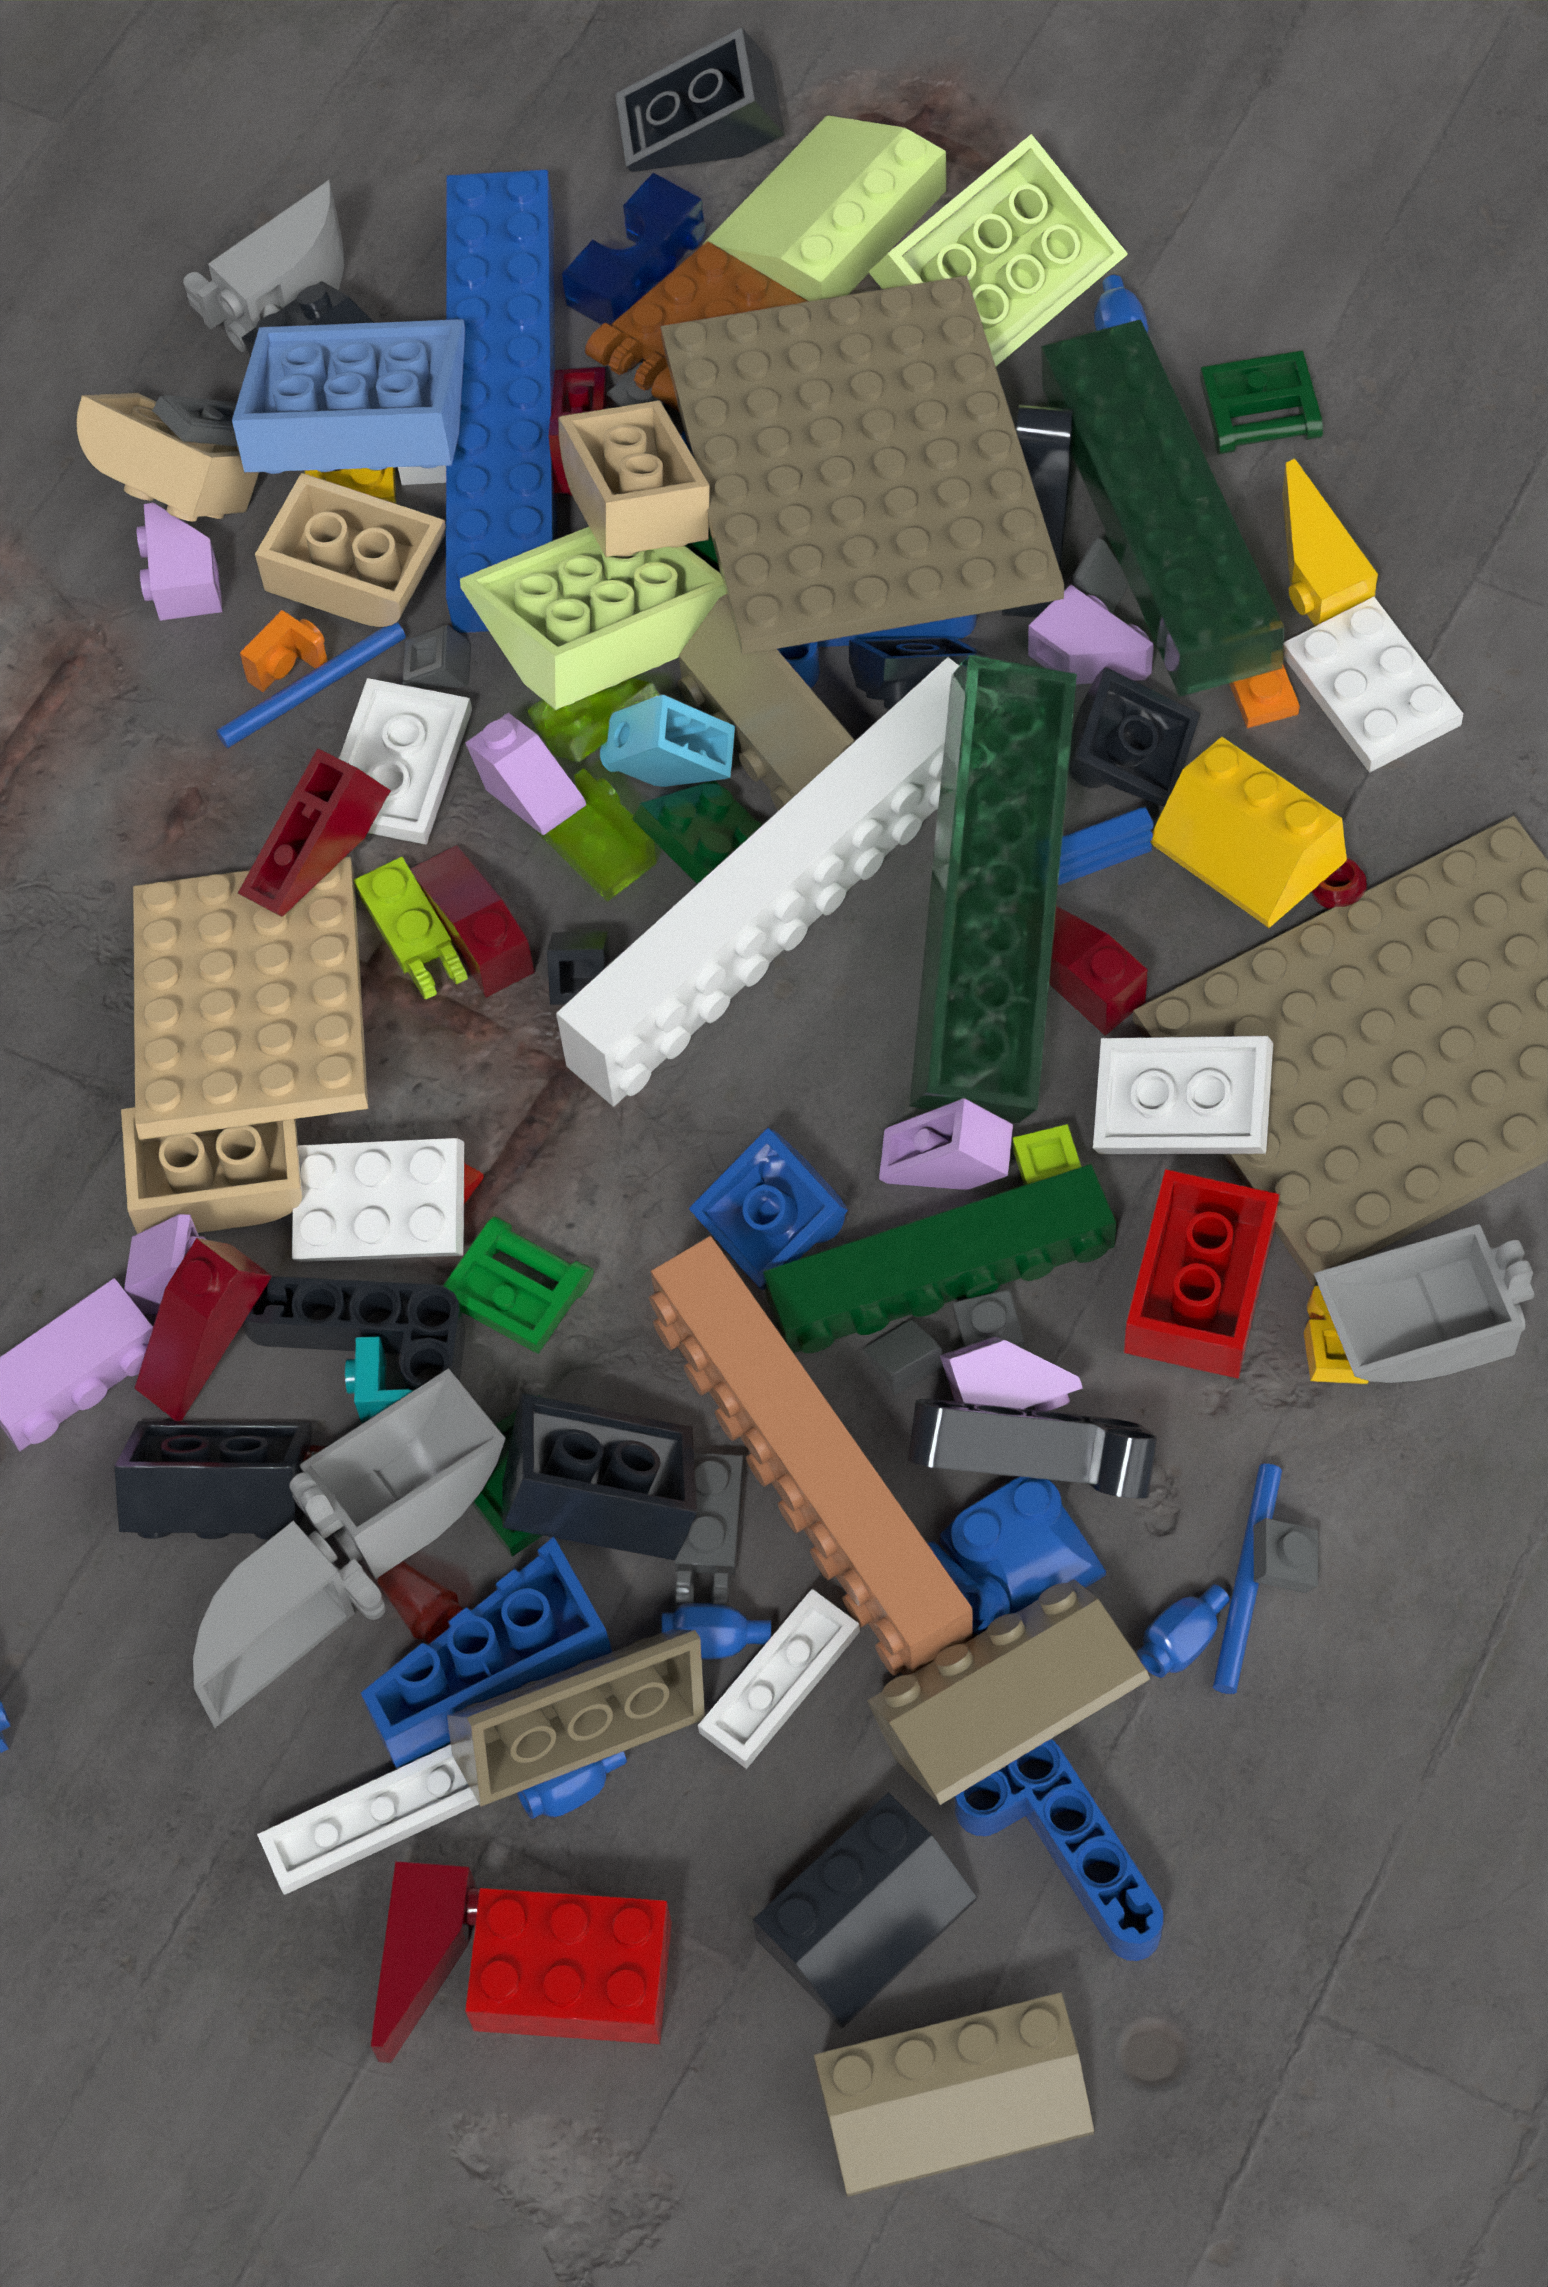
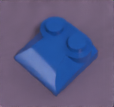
M767 1128L689 1208L762 1290L765 1289L763 1271L796 1261L815 1243H823L835 1237L841 1230L845 1220V1213L848 1211L841 1197L803 1155L780 1134L770 1128Z
M1019 1477L961 1512L940 1534V1544L947 1554L972 1579L980 1576L992 1577L1001 1584L1010 1602V1614H1015L1039 1600L1040 1595L1046 1589L1056 1584L1068 1583L1075 1579L1086 1588L1106 1576L1105 1568L1062 1506L1058 1489L1048 1479Z

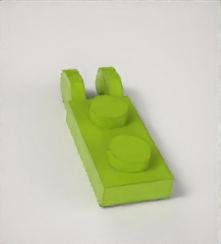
M403 857L353 880L359 897L404 974L409 973L424 999L437 994L434 979L423 965L439 957L447 975L455 984L468 979L462 962L453 948L450 936Z

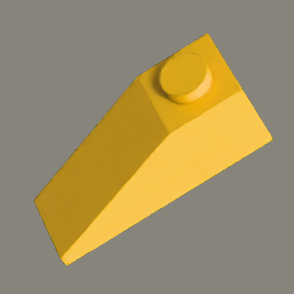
M1296 459L1286 462L1282 497L1290 578L1289 596L1297 612L1301 615L1307 614L1314 626H1317L1375 597L1378 573Z

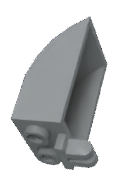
M329 180L208 263L212 281L209 282L197 272L189 273L184 277L183 283L189 304L203 317L204 323L210 329L223 322L227 336L239 351L244 352L247 350L241 338L242 336L254 329L262 318L278 312L295 300L303 289L323 281L339 290L344 271V246Z
M1480 1224L1313 1273L1354 1376L1371 1382L1397 1383L1419 1381L1453 1374L1515 1355L1521 1332L1525 1331V1319L1519 1303L1533 1299L1535 1294L1530 1284L1533 1271L1528 1261H1522L1524 1250L1520 1241L1512 1240L1502 1244L1500 1247H1489Z
M448 1368L301 1463L299 1466L303 1473L296 1475L291 1480L289 1487L296 1504L320 1536L324 1539L339 1530L333 1537L349 1562L353 1559L357 1562L361 1560L376 1579L436 1540L463 1515L483 1490L497 1465L505 1437Z
M294 1521L235 1567L213 1596L200 1624L193 1655L194 1690L214 1728L355 1614L351 1603L366 1618L371 1620L379 1619L385 1613L386 1605L379 1588L364 1573L360 1564L353 1559L339 1570L334 1563L337 1560V1556L328 1543L316 1531L307 1537Z

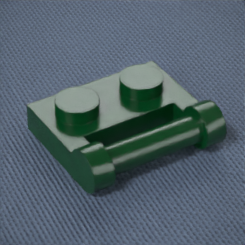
M1303 350L1201 367L1200 382L1213 428L1214 442L1218 455L1235 452L1236 446L1302 435L1305 440L1322 438V417ZM1295 407H1298L1300 415L1232 426L1231 418Z

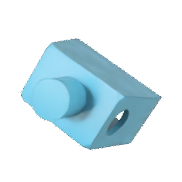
M659 695L612 714L609 720L608 740L601 746L600 759L603 766L610 772L619 771L658 787L727 779L731 777L735 726L670 697Z

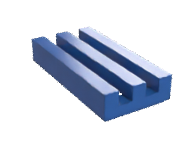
M1146 807L1045 843L1043 850V874L1050 888L1152 851L1150 840H1152L1153 834L1150 829H1153L1154 822Z

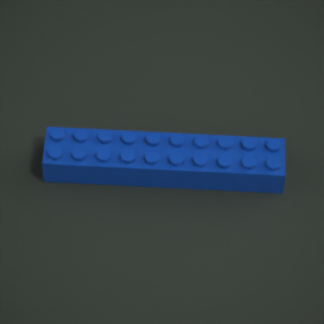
M548 170L447 175L446 320L464 319L465 325L459 436L452 465H446V600L452 629L458 633L489 631L460 588V578L558 539L557 493L554 492L549 445V425L555 372L553 204Z

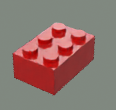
M1165 1169L1126 1322L1124 1353L1239 1379L1275 1229L1280 1194Z
M480 1888L465 2010L473 2030L478 2032L660 2044L672 1926L667 1901Z

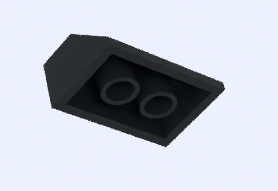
M522 1393L518 1401L502 1483L503 1528L676 1560L697 1514L693 1427Z
M138 1421L114 1466L119 1532L137 1533L138 1536L147 1539L162 1538L171 1533H196L198 1537L203 1539H219L228 1536L230 1533L254 1534L257 1538L270 1540L292 1521L299 1527L304 1513L296 1504L289 1486L291 1480L296 1475L303 1473L299 1465L310 1458L312 1423Z
M888 1792L753 1919L756 1940L844 2028L959 1918L977 1898L932 1834Z

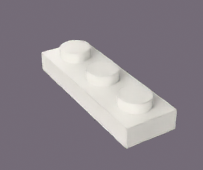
M811 1589L698 1724L699 1733L747 1769L859 1634V1623Z

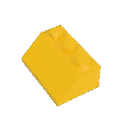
M1220 737L1182 770L1152 831L1153 838L1150 840L1151 844L1268 928L1347 861L1342 818L1224 737Z

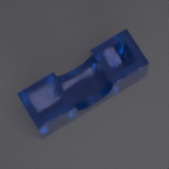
M653 172L623 205L627 239L636 244L626 249H611L592 239L562 272L566 306L600 325L604 323L612 324L669 275L688 250H694L700 244L706 230L702 198Z

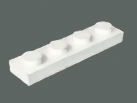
M448 1745L257 1835L283 1894L286 1895L466 1811L479 1803L452 1756L451 1745Z

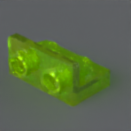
M629 678L615 686L608 687L557 710L541 699L528 709V714L553 755L580 762L608 741L609 720L614 712L659 696V693L653 683Z
M582 768L574 774L576 788L584 797L586 806L545 835L538 831L537 834L608 902L657 864L655 844L632 820L635 813L632 815L621 805V800L611 784L603 778L596 780Z

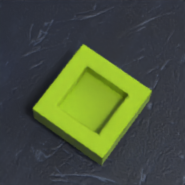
M1068 1124L1012 1138V1148L1024 1186L1081 1167Z

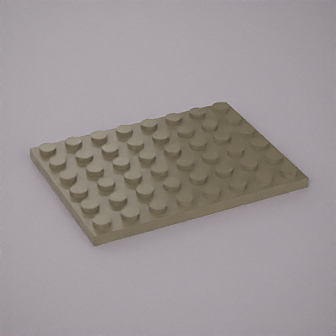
M967 276L661 326V341L689 450L710 485L709 508L707 509L709 528L742 655L1064 599L1062 575Z
M1515 816L1365 891L1362 898L1356 903L1345 907H1334L1133 1010V1022L1144 1038L1268 1036L1273 1042L1266 1154L1223 1155L1245 1187L1280 1194L1274 1231L1311 1286L1317 1284L1313 1273L1366 1258L1548 1161V860Z

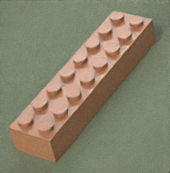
M711 1236L707 1237L653 1269L651 1277L654 1294L649 1296V1301L658 1316L653 1321V1324L660 1339L670 1351L677 1347L688 1361L684 1365V1370L695 1390L701 1396L709 1392L719 1406L715 1410V1415L720 1426L730 1440L734 1441L739 1437L751 1453L746 1456V1460L759 1483L763 1487L770 1483L774 1486L782 1498L778 1502L779 1510L789 1527L795 1533L804 1530L815 1546L810 1549V1554L822 1575L827 1580L833 1577L838 1579L847 1593L842 1597V1600L852 1619L859 1623L860 1628L867 1624L871 1627L880 1641L875 1644L876 1651L888 1671L893 1676L900 1672L903 1675H911L935 1661L936 1656L944 1649L953 1645L964 1644L973 1638L972 1607Z

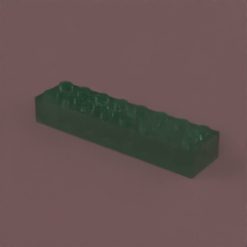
M1141 319L1041 346L1042 389L1050 407L1073 409L1072 457L1178 696L1182 697L1282 669L1284 625Z
M968 655L951 675L909 1107L935 1110L965 1098L1007 1122L1020 1123L1038 1110L1077 674Z

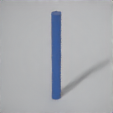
M398 622L391 626L382 627L216 730L219 739L227 749L404 640L406 636Z
M1260 1464L1258 1468L1213 1688L1225 1694H1235L1240 1679L1259 1583L1254 1582L1253 1525L1265 1518L1273 1519L1282 1475V1469L1273 1464Z

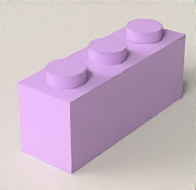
M115 1278L0 1357V1426L19 1452L30 1444H38L48 1439L55 1433L61 1422L78 1410H86L98 1404L105 1397L107 1390L125 1377L139 1374L153 1326Z

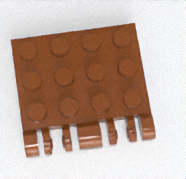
M707 241L612 324L604 323L594 331L587 341L585 354L603 366L609 365L611 370L618 375L627 373L628 369L633 368L639 361L645 359L636 370L635 378L633 379L636 386L644 391L652 388V396L680 412L661 341V326L809 301Z

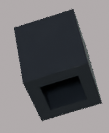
M608 931L552 932L547 949L550 1005L567 1004L610 965Z

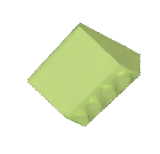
M827 115L704 243L707 241L711 242L808 301L849 295L867 276L869 271L946 192V151L904 127Z
M1031 134L886 254L869 271V274L882 289L967 276L996 367L1127 256L1128 253Z
M590 527L460 578V588L522 682L555 710L571 705L580 699L615 686L622 681L678 658L718 599L726 594L721 573L685 546L640 551L631 556L605 557Z

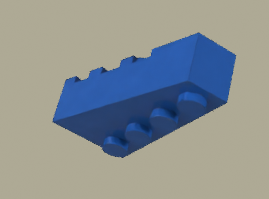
M555 1537L538 1549L539 1556L521 1571L517 1572L513 1569L496 1583L497 1590L470 1611L466 1607L448 1621L450 1628L429 1645L420 1644L361 1692L373 1725L396 1770L451 1745L447 1715L463 1710L471 1704L480 1703L520 1688L528 1682L538 1681L565 1671L586 1660H593L612 1653L607 1631Z

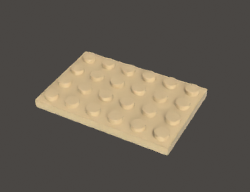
M345 857L283 917L238 894L249 871L133 886L135 1125L140 1140L368 1109L356 898L351 857Z

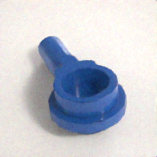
M927 1543L972 1607L973 1634L979 1635L983 1633L992 1621L1003 1615L1010 1614L1008 1596L998 1581L986 1576L972 1579L937 1543Z

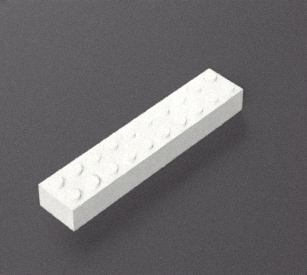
M947 657L556 1013L566 1067L613 1107L626 1095L633 1096L637 1094L647 1084L651 1072L666 1058L673 1059L686 1048L691 1035L706 1021L708 1023L716 1021L725 1012L730 999L745 985L750 987L756 984L764 976L769 963L784 949L790 951L802 941L808 927L822 914L829 915L833 913L843 902L846 892L860 879L867 880L872 877L882 865L884 857L898 844L905 845L910 842L918 833L922 822L936 809L943 810L949 806L957 796L959 788L972 775L979 776L992 765L997 755V695Z

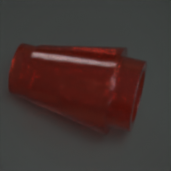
M405 1561L379 1576L378 1586L384 1591L386 1597L416 1639H425L428 1643H432L450 1628L448 1621L463 1610L458 1604V1596L455 1592L414 1567L409 1566Z

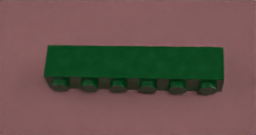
M1089 1164L763 1271L765 1296L779 1333L793 1353L800 1351L803 1353H815L826 1349L836 1339L854 1333L870 1335L884 1329L890 1321L911 1314L914 1317L928 1316L940 1310L945 1303L966 1296L971 1299L988 1295L996 1291L999 1285L1020 1278L1024 1281H1033L1046 1276L1054 1267L1075 1260L1079 1263L1094 1261L1105 1255L1108 1249L1115 1247L1116 1221L1093 1166Z

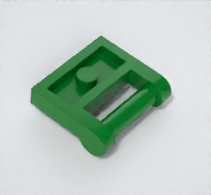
M493 1216L484 1226L443 1286L455 1294L462 1313L539 1354L574 1301L580 1298L589 1287L594 1269L578 1260L573 1263L564 1260L511 1231L512 1225L497 1216ZM501 1251L559 1283L552 1291L492 1257Z

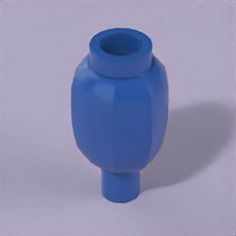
M1110 275L1102 283L1104 293L1101 294L1095 308V327L1100 341L1107 349L1111 350L1114 356L1130 358L1141 349V343L1148 332L1147 318L1138 297L1130 290L1124 288L1122 278L1118 275Z
M1213 1584L1200 1598L1189 1596L1179 1599L1154 1619L1143 1634V1646L1137 1651V1657L1148 1672L1156 1677L1163 1678L1168 1672L1178 1673L1183 1671L1198 1658L1215 1636L1218 1624L1216 1615L1230 1602V1598L1224 1589Z
M687 1603L679 1606L674 1613H662V1633L669 1630H695L700 1637L702 1660L723 1659L740 1653L746 1647V1644H766L771 1638V1620H747L739 1610L732 1606L713 1603Z
M622 1751L517 1792L520 1803L531 1819L542 1814L552 1818L560 1817L582 1806L599 1794L604 1787L606 1774L627 1763L625 1754Z

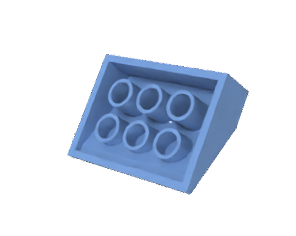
M464 319L259 327L232 418L244 472L277 474L284 471L302 470L330 472L336 469L368 468L371 470H382L388 467L419 466L422 468H435L452 465L460 425L465 339Z

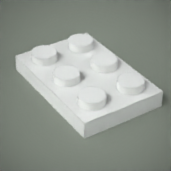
M1375 597L1283 643V658L1369 773L1462 724L1463 712Z
M367 678L339 759L357 767L391 790L368 833L427 845L472 712L470 698Z
M1268 1036L1101 1038L1093 1149L1099 1154H1266L1273 1042Z
M458 1138L298 1146L302 1201L297 1208L293 1209V1260L315 1262L463 1255L464 1141Z

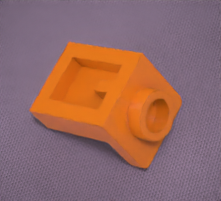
M281 610L240 652L247 682L261 692H264L276 679H282L290 672L297 657L315 669L328 661L323 634L310 621L306 619L298 621Z
M1279 636L1264 640L1260 638L1249 639L1237 647L1231 648L1228 652L1226 677L1247 728L1299 714L1300 705L1282 663L1284 646Z

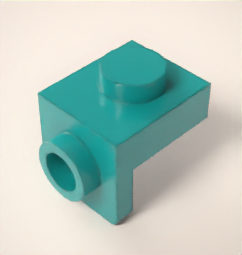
M379 1337L356 1338L355 1359H346L345 1363L347 1394H354V1404L361 1424L413 1392V1390L408 1389L386 1390L387 1359Z

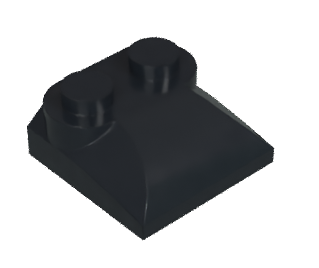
M951 636L849 640V664L855 680V686L866 692L867 698L884 700V708L891 709L947 657L973 677L988 666V654Z
M1105 667L1096 675L1080 706L1065 752L1066 769L1070 776L1082 786L1099 788L1107 784L1165 807L1183 770L1200 713Z

